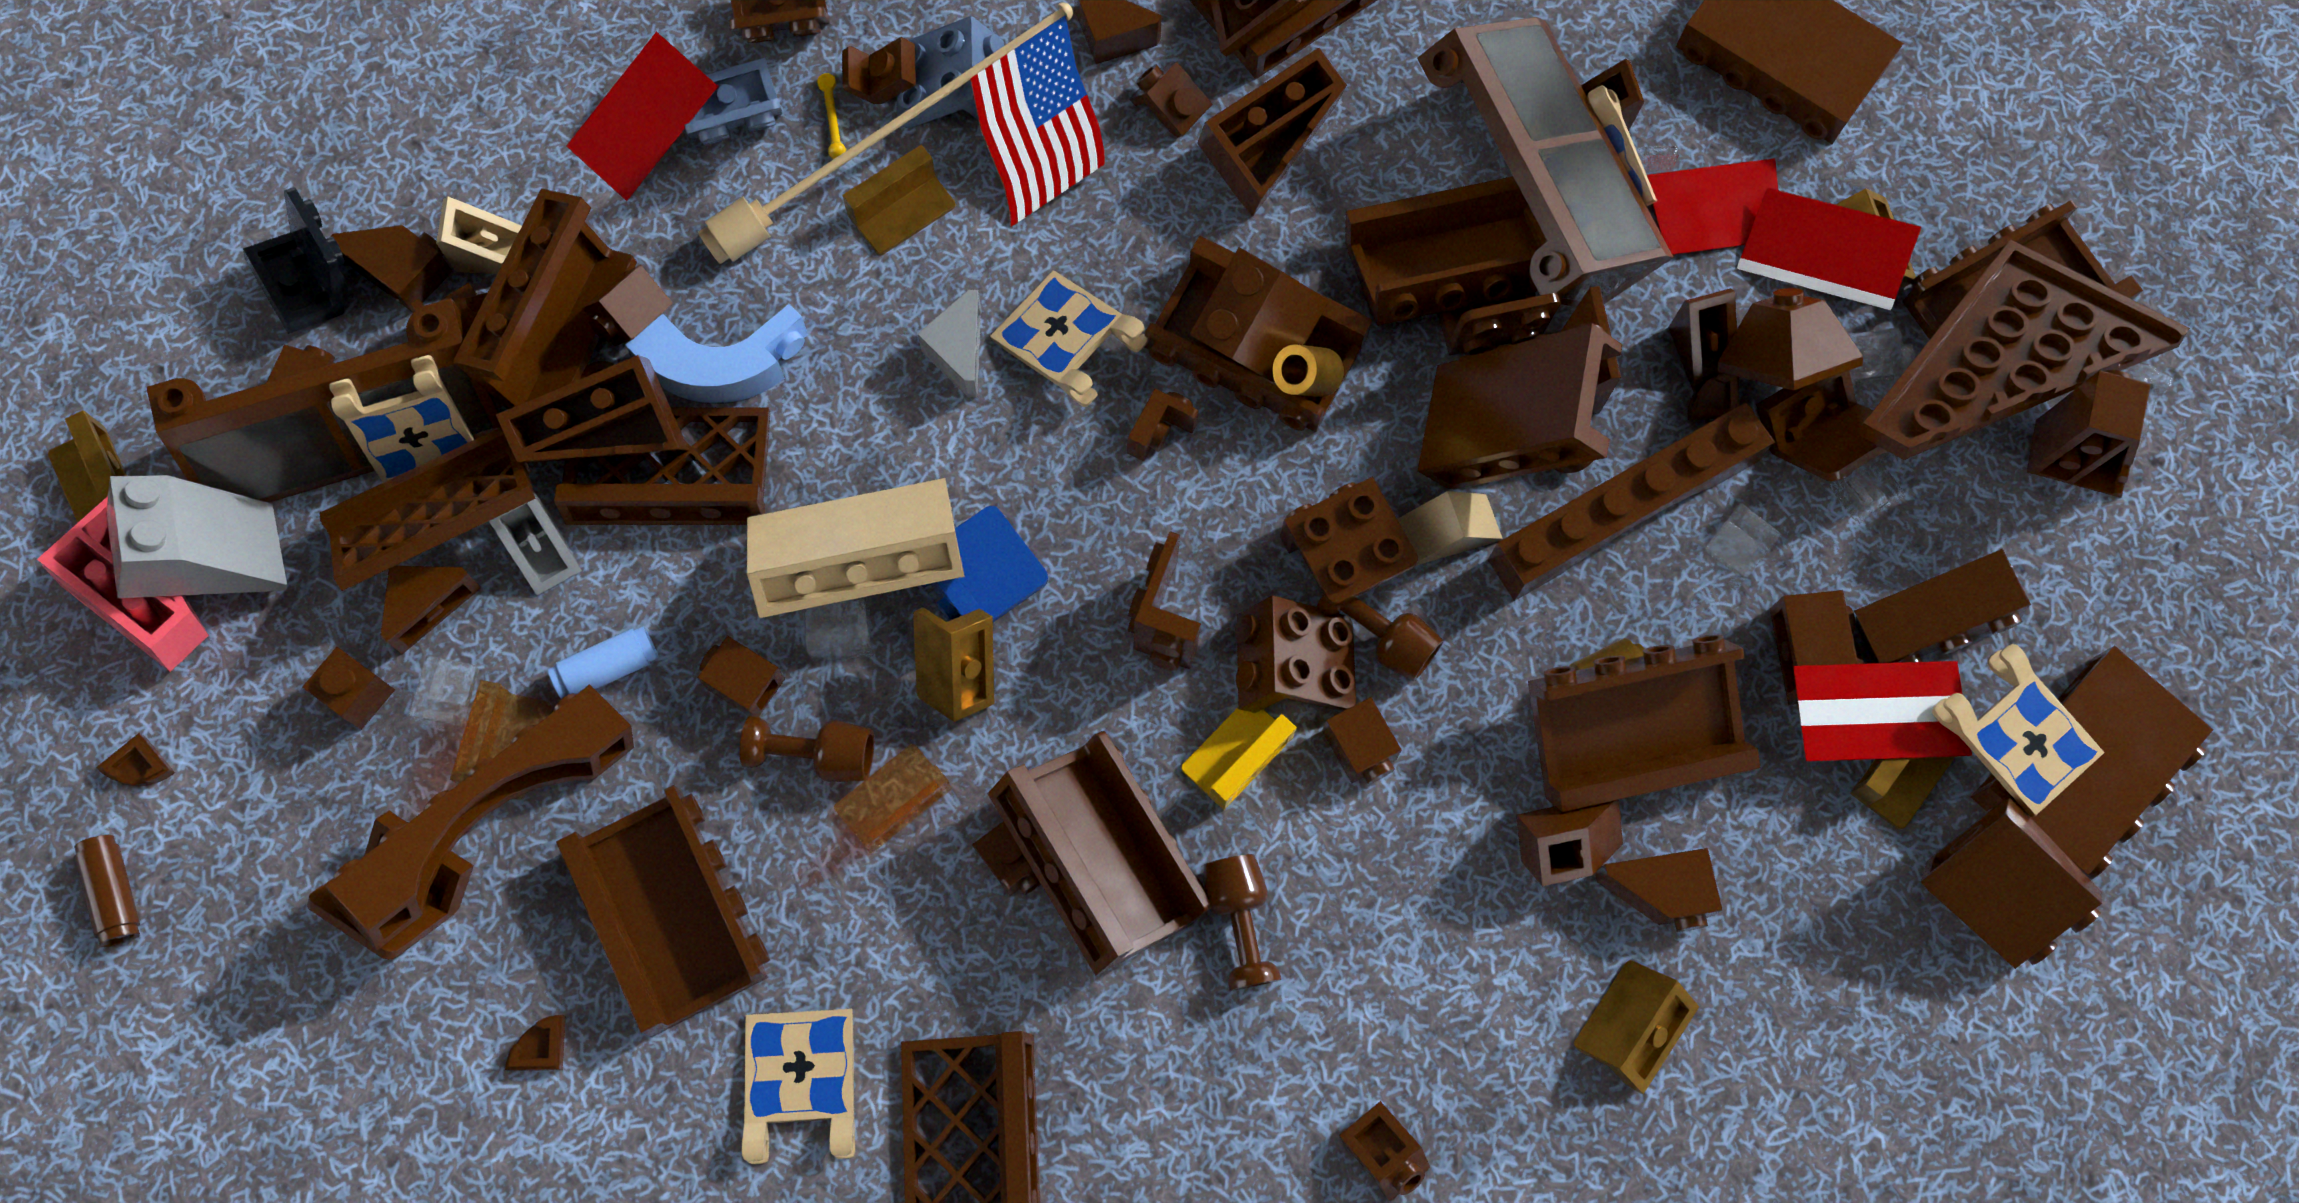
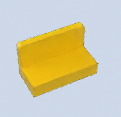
M1237 707L1182 764L1181 770L1216 804L1225 810L1293 739L1297 727L1283 714L1275 720L1264 709L1252 713L1239 710Z

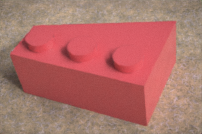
M107 496L37 560L62 588L171 672L209 635L185 595L135 598L117 597L106 515Z

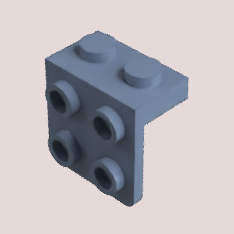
M973 16L963 18L908 40L915 44L916 85L897 95V117L1005 46L1004 41ZM968 81L902 126L912 128L964 109L978 119L971 81Z
M765 57L705 74L719 87L692 121L684 126L687 135L692 140L699 138L703 146L730 139L728 130L743 125L747 126L749 133L775 126L774 117L782 115V109Z

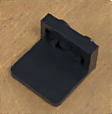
M295 187L284 190L290 233L243 248L246 263L288 334L344 314L342 294L348 292L346 281L339 269L340 266L345 265V261L338 243L333 237L327 239L324 237L320 230L322 221L316 206L311 199L303 201Z

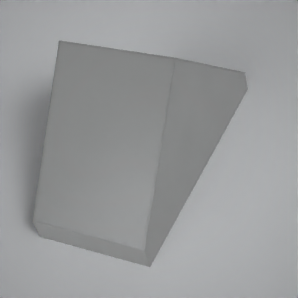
M968 290L918 333L921 352L967 397L977 398L981 325V304L978 290Z
M534 493L536 499L489 522L535 594L539 595L582 570L550 512Z

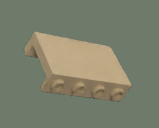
M945 478L747 517V575L759 618L965 577Z

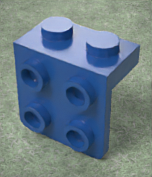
M987 506L955 528L965 577L921 586L925 588L931 585L941 599L936 604L947 621L980 608L993 616V622H995L1043 588L1048 582V574L1002 512L996 506Z

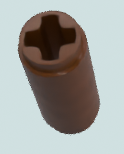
M100 835L78 842L74 846L76 852L74 860L94 937L98 938L100 947H113L124 943L123 937L130 935L132 939L138 938L140 936L138 928L140 921L120 845L116 844L113 835Z

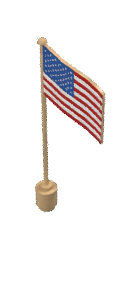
M1065 2L1059 3V10L763 207L757 199L749 204L745 197L742 196L706 220L707 226L698 232L699 236L719 264H722L729 258L734 262L771 237L766 229L773 224L769 217L770 213L968 81H971L982 135L1005 189L1010 213V226L1012 227L1105 164L1104 146L1099 123L1076 68L1067 24V20L1069 21L1073 15L1072 7Z

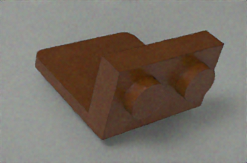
M731 0L734 19L728 20L730 31L737 36H742L743 40H747V43L775 40L774 31L787 29L790 30V33H793V37L815 35L821 33V24L830 23L826 0Z
M1535 292L1499 301L1439 312L1437 314L1449 356L1460 353L1477 355L1491 351L1494 346L1508 343L1514 345L1532 340L1538 335H1543L1561 303L1558 293L1536 296Z
M1850 371L1797 390L1782 388L1756 404L1761 423L1775 441L1769 449L1770 452L1826 481L1832 482L1844 479L1870 460L1888 452L1859 436L1863 422L1873 410L1857 403Z
M1373 476L1358 484L1352 482L1343 485L1331 493L1329 498L1313 506L1312 504H1305L1296 508L1284 519L1280 539L1289 554L1299 550L1327 602L1334 606L1341 605L1413 569L1418 561V555Z
M1172 531L1169 532L1165 544L1156 542L1146 568L1149 574L1145 586L1148 588L1145 590L1138 587L1128 613V616L1131 617L1128 632L1134 633L1133 649L1150 655L1149 661L1154 665L1170 671H1177L1179 666L1190 670L1197 652L1201 623L1160 609L1178 561L1180 534Z
M1274 595L1236 615L1235 638L1237 640L1238 666L1236 686L1238 688L1239 710L1256 713L1285 698L1341 712L1356 705L1353 623L1347 615L1339 613L1336 616H1327L1315 606Z
M390 810L376 818L364 856L378 846L381 838L391 828L400 824L406 825L408 822ZM450 851L442 862L429 889L423 915L379 950H376L334 905L326 888V885L332 879L309 895L307 907L310 911L379 957L388 960L394 959L457 912L474 865Z

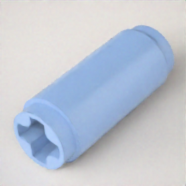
M642 626L638 629L631 628L556 662L555 666L548 669V673L555 690L562 699L572 693L578 694L589 684L594 689H598L650 665V662L658 659L659 656L646 628Z

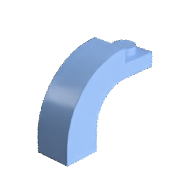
M788 304L751 336L734 345L709 347L695 343L682 334L662 314L633 340L626 343L625 346L631 357L640 355L650 360L659 383L665 390L692 401L729 403L754 397L785 379L778 360L781 357L786 360L796 355L803 347L804 338L808 333L802 316Z

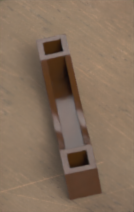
M1745 402L1499 541L1490 554L1488 562L1515 601L1561 575L1606 543L1651 516L1692 495L1715 487L1759 462L1775 441L1748 403Z
M590 684L578 694L572 693L565 696L556 704L552 713L536 726L529 725L520 730L514 736L510 745L494 758L488 757L478 762L470 770L467 778L450 791L445 790L432 797L425 805L423 812L406 825H397L386 832L376 848L361 859H353L340 867L334 874L332 881L326 885L334 905L376 950H379L423 915L429 889L442 862L459 839L479 820L509 800L535 789L569 781L594 780L634 748L631 725Z

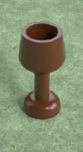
M1322 595L1316 606L1327 616H1336L1342 611L1380 638L1375 650L1378 662L1412 681H1416L1444 642L1430 626L1414 613H1403L1391 622L1357 597L1341 605L1334 606L1329 604L1324 595Z
M748 716L741 733L740 762L742 767H758L765 762L768 754L813 759L815 772L824 781H866L870 775L873 763L874 732L872 729L859 725L831 720L822 725L816 739L771 734L770 727L764 719Z
M1255 855L1233 856L1204 864L1205 894L1212 904L1210 911L1219 916L1230 915L1240 966L1234 968L1229 974V991L1280 981L1281 975L1276 965L1269 961L1261 962L1251 916V910L1261 907L1268 897V890Z

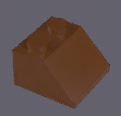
M1238 247L1189 335L1275 383L1272 370L1277 354L1289 345H1305L1330 301L1281 270Z

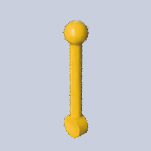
M824 73L818 77L817 84L819 89L824 92L831 138L828 154L832 159H835L846 151V147L840 141L833 90L836 87V79L832 74Z

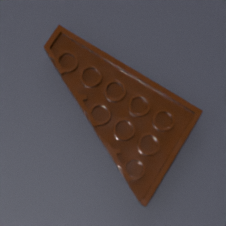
M2010 240L1863 422L1859 436L1906 460L2071 392L2099 370L2122 371L2180 346L2190 328Z

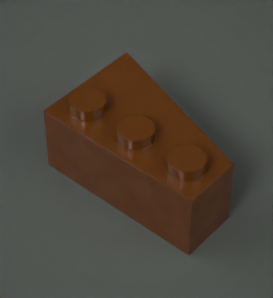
M1320 48L1309 53L1204 123L1197 144L1252 216L1255 215L1335 109L1347 86Z
M2099 370L2036 419L2027 473L2122 498L2130 466L2133 464L2140 443L2151 384L2132 379L2130 374L2123 371Z
M2000 549L1854 610L1855 624L1874 663L1923 662L1921 656L1937 650H1941L1942 654L1946 655L1973 643L1971 638L1989 631L1993 635L2021 624L2023 622L2021 618L2031 603L2004 550Z

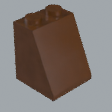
M2010 795L1934 854L1926 862L1920 881L1930 893L2015 969L2026 960L2032 965L2039 963L2058 946L2054 939L2069 928L2075 933L2085 929L2101 914L2097 907L2102 904V892Z

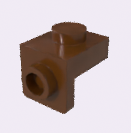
M1178 62L1161 68L1155 64L1147 69L1137 79L1136 84L1139 89L1129 99L1135 106L1145 103L1169 132L1177 138L1184 136L1213 105Z

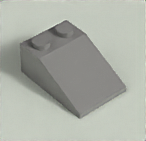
M168 475L110 476L106 515L118 598L286 591L287 581L272 503Z

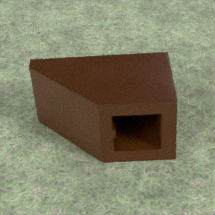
M1619 800L1565 812L1553 806L1516 814L1521 862L1542 887L1593 876L1623 845Z

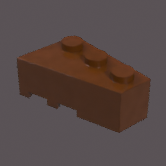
M640 355L496 414L517 462L537 463L689 451L650 360Z

